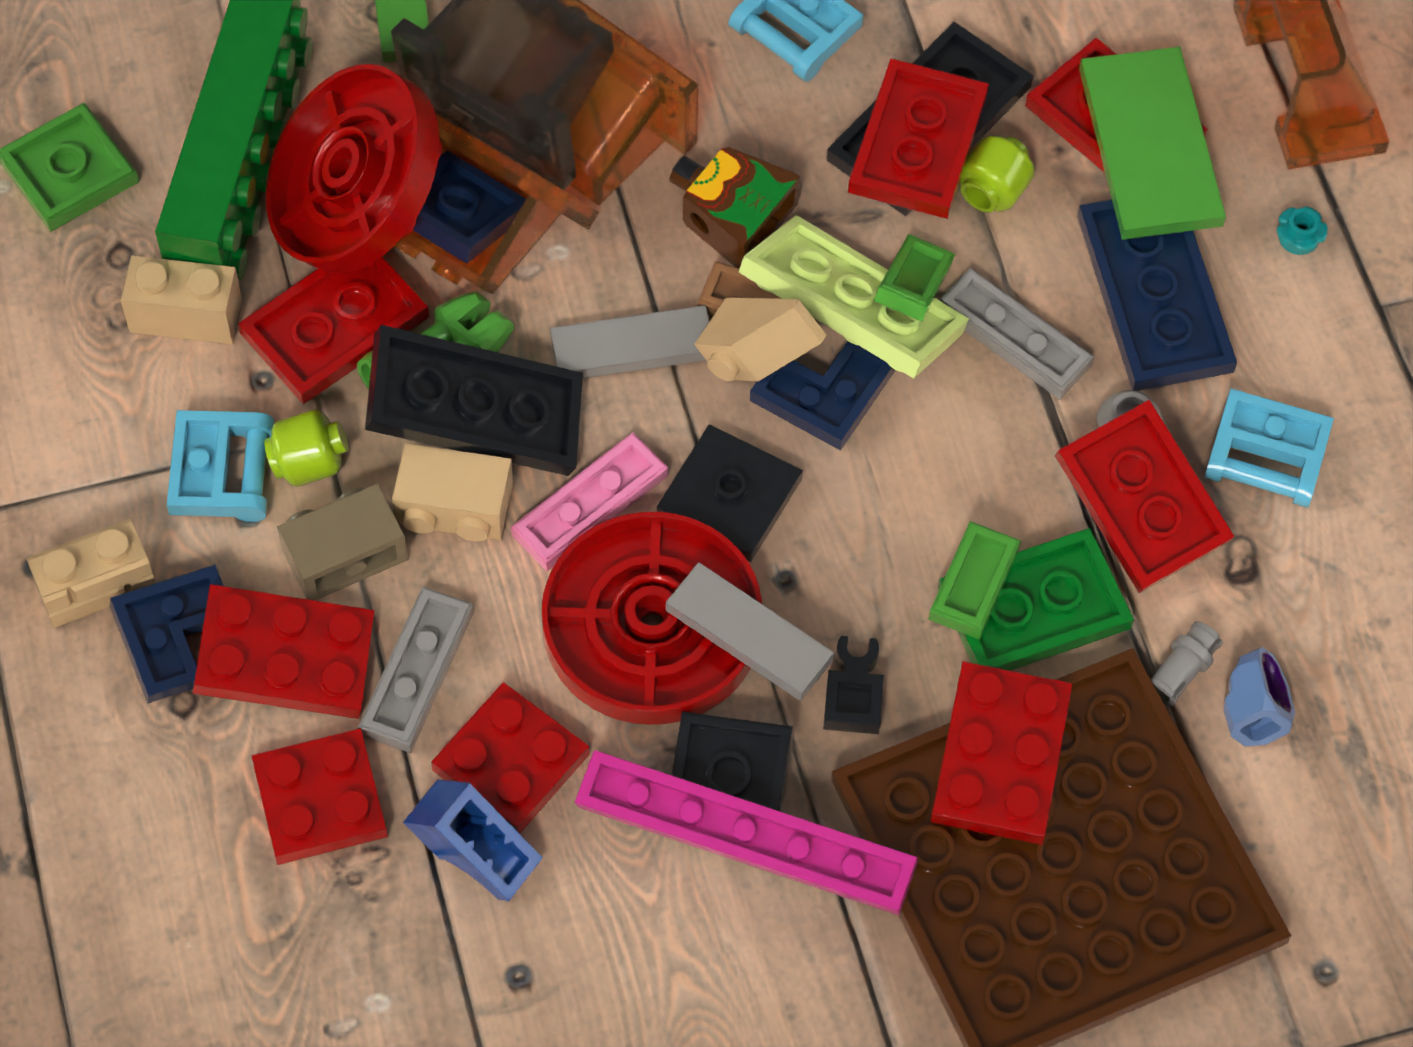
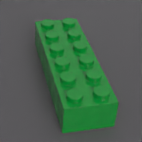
M300 0L229 1L155 230L162 259L236 267L238 279L241 280L244 277L248 260V252L245 246L248 236H255L259 229L261 207L258 204L262 192L266 193L271 159L280 135L287 124L286 120H284L288 108L294 109L298 102L300 81L297 77L300 68L308 67L312 55V38L306 37L305 34L308 11L307 8L301 7Z

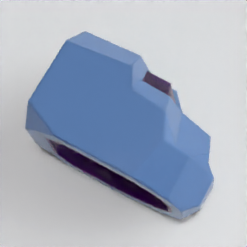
M1260 647L1242 655L1237 661L1236 668L1230 675L1229 692L1224 703V714L1230 735L1244 746L1267 745L1290 733L1295 715L1290 689L1278 661L1267 649Z

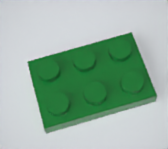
M1087 528L1019 551L980 640L959 631L957 632L972 663L1011 671L1132 629L1134 618L1091 529ZM945 577L939 578L938 590Z

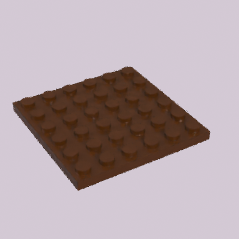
M1133 648L1055 679L1073 684L1043 845L931 822L950 723L832 771L831 781L859 837L917 857L918 863L899 918L964 1047H1051L1288 944L1292 936Z

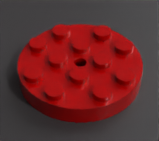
M360 64L336 72L321 82L306 96L294 111L280 135L271 159L266 184L268 222L276 241L284 251L295 259L322 271L347 273L372 265L391 250L401 238L408 236L413 231L417 216L431 189L437 163L442 153L436 113L426 93L414 82L386 67L375 64Z
M667 512L626 514L604 521L583 533L558 558L547 579L542 600L544 644L552 667L562 683L573 695L590 708L608 717L634 724L658 725L680 722L682 712L703 714L716 707L739 687L751 668L666 611V601L694 567L701 563L762 604L757 578L742 552L728 538L711 526L683 515ZM654 614L658 615L663 622L651 626L642 623V620L645 616Z

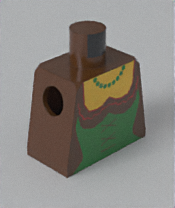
M731 147L721 148L707 167L684 155L675 164L669 178L672 184L686 191L683 197V221L685 225L737 268H740L743 257L778 230L798 205L799 175Z

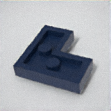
M847 341L824 376L793 360L762 380L757 381L750 390V401L841 451L894 374L895 369L861 346Z
M216 565L110 598V609L147 704L193 689L197 666L185 636L200 632L203 629L210 584L224 586Z

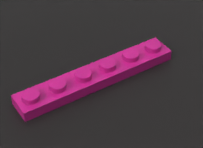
M596 750L593 751L574 802L578 808L898 916L900 915L918 863L915 856Z

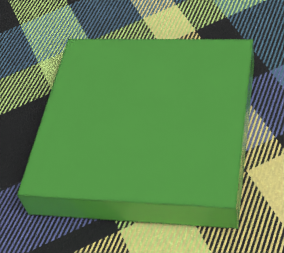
M85 103L78 105L0 148V164L50 232L139 183L135 169Z

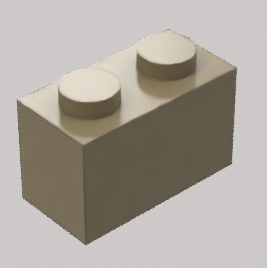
M378 483L365 489H351L339 496L335 502L316 510L307 509L297 512L286 523L277 526L282 551L308 600L320 599L408 560L405 536Z

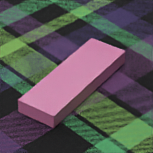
M632 432L511 526V535L548 571L555 565L566 548L579 536L594 526L617 517L668 477V466Z

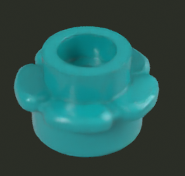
M1291 207L1283 211L1279 216L1278 221L1280 225L1276 230L1279 242L1285 250L1292 254H1309L1317 248L1319 243L1324 242L1327 237V224L1321 221V214L1313 208L1302 207L1296 209ZM1304 225L1307 230H1302L1297 226Z

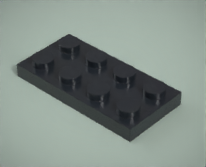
M953 22L912 63L989 83L988 95L970 150L1032 87L1033 75L956 22ZM876 100L827 149L826 161L849 177L851 176ZM889 204L904 216H907L912 211L911 209Z
M380 325L374 334L365 430L456 451L510 458L513 464L569 476L576 469L583 373Z

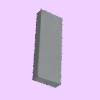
M972 268L939 300L969 318L964 330L1059 400L1093 364L1094 356Z
M706 305L552 327L550 332L556 367L582 372L583 378L706 361L694 343L708 325L709 319Z
M701 563L694 567L666 601V611L799 701L805 697L833 661V651Z
M422 586L358 726V729L361 728L363 737L408 753L412 752L473 616L474 606L472 603Z

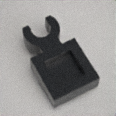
M841 636L837 644L836 661L842 671L828 670L823 730L879 735L884 675L869 674L875 668L878 661L877 639L870 638L868 653L863 657H854L847 650L848 636Z

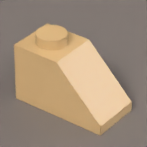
M726 297L694 345L708 361L707 367L718 378L725 381H760L820 345L827 335L799 299Z

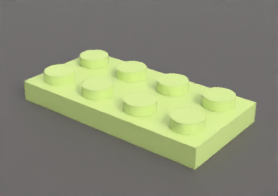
M797 215L743 257L739 269L740 274L754 281L761 289L771 292L782 299H799L814 319L838 332L850 343L861 346L884 360L891 368L903 372L913 379L963 335L969 320L968 317L934 298L922 322L875 302L874 299L878 288L888 270Z

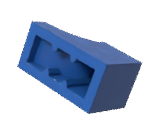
M437 779L403 821L440 860H445L470 875L498 900L510 901L543 858L467 782Z

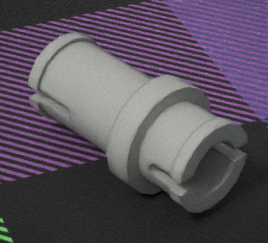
M1195 621L1186 635L1181 634L1176 637L1171 644L1172 653L1153 677L1150 678L1165 705L1174 706L1177 703L1179 696L1198 672H1206L1213 664L1212 655L1223 644V640L1219 639L1220 635L1203 622Z

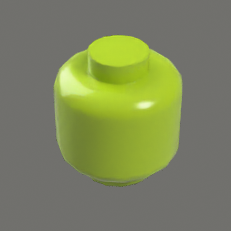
M985 137L978 142L967 157L959 182L961 194L972 207L979 211L990 213L993 211L1003 212L1009 210L1034 178V166L1027 148L1019 140L1012 137Z
M318 409L277 421L272 426L271 437L266 438L264 441L266 456L277 479L285 478L287 482L295 487L337 474L341 469V454L349 451L347 437L339 421L331 423L328 417Z

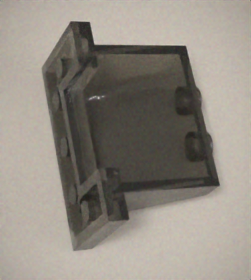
M452 0L425 29L403 18L391 30L399 74L417 84L426 93L436 114L562 190H565L577 177L570 125L614 52L612 32L591 21L579 8L574 6L567 7L557 0Z

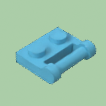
M744 0L733 11L728 24L739 34L744 35L748 33L793 66V73L808 82L816 76L822 64L862 27L863 14L844 0ZM765 10L812 44L806 50L802 49L759 16Z
M1230 388L1204 478L1220 482L1221 477L1294 498L1293 504L1308 508L1334 418ZM1231 447L1302 468L1300 478L1227 457L1229 449Z
M177 410L167 496L169 515L236 517L245 522L264 520L267 510V500L262 496L266 463L264 441L266 438L271 437L272 426L275 423L274 418L259 412ZM231 436H243L246 438L241 493L226 492Z

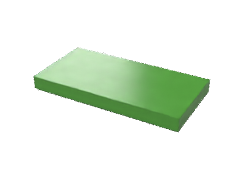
M1181 47L1081 59L1079 71L1122 240L1223 227L1226 215Z

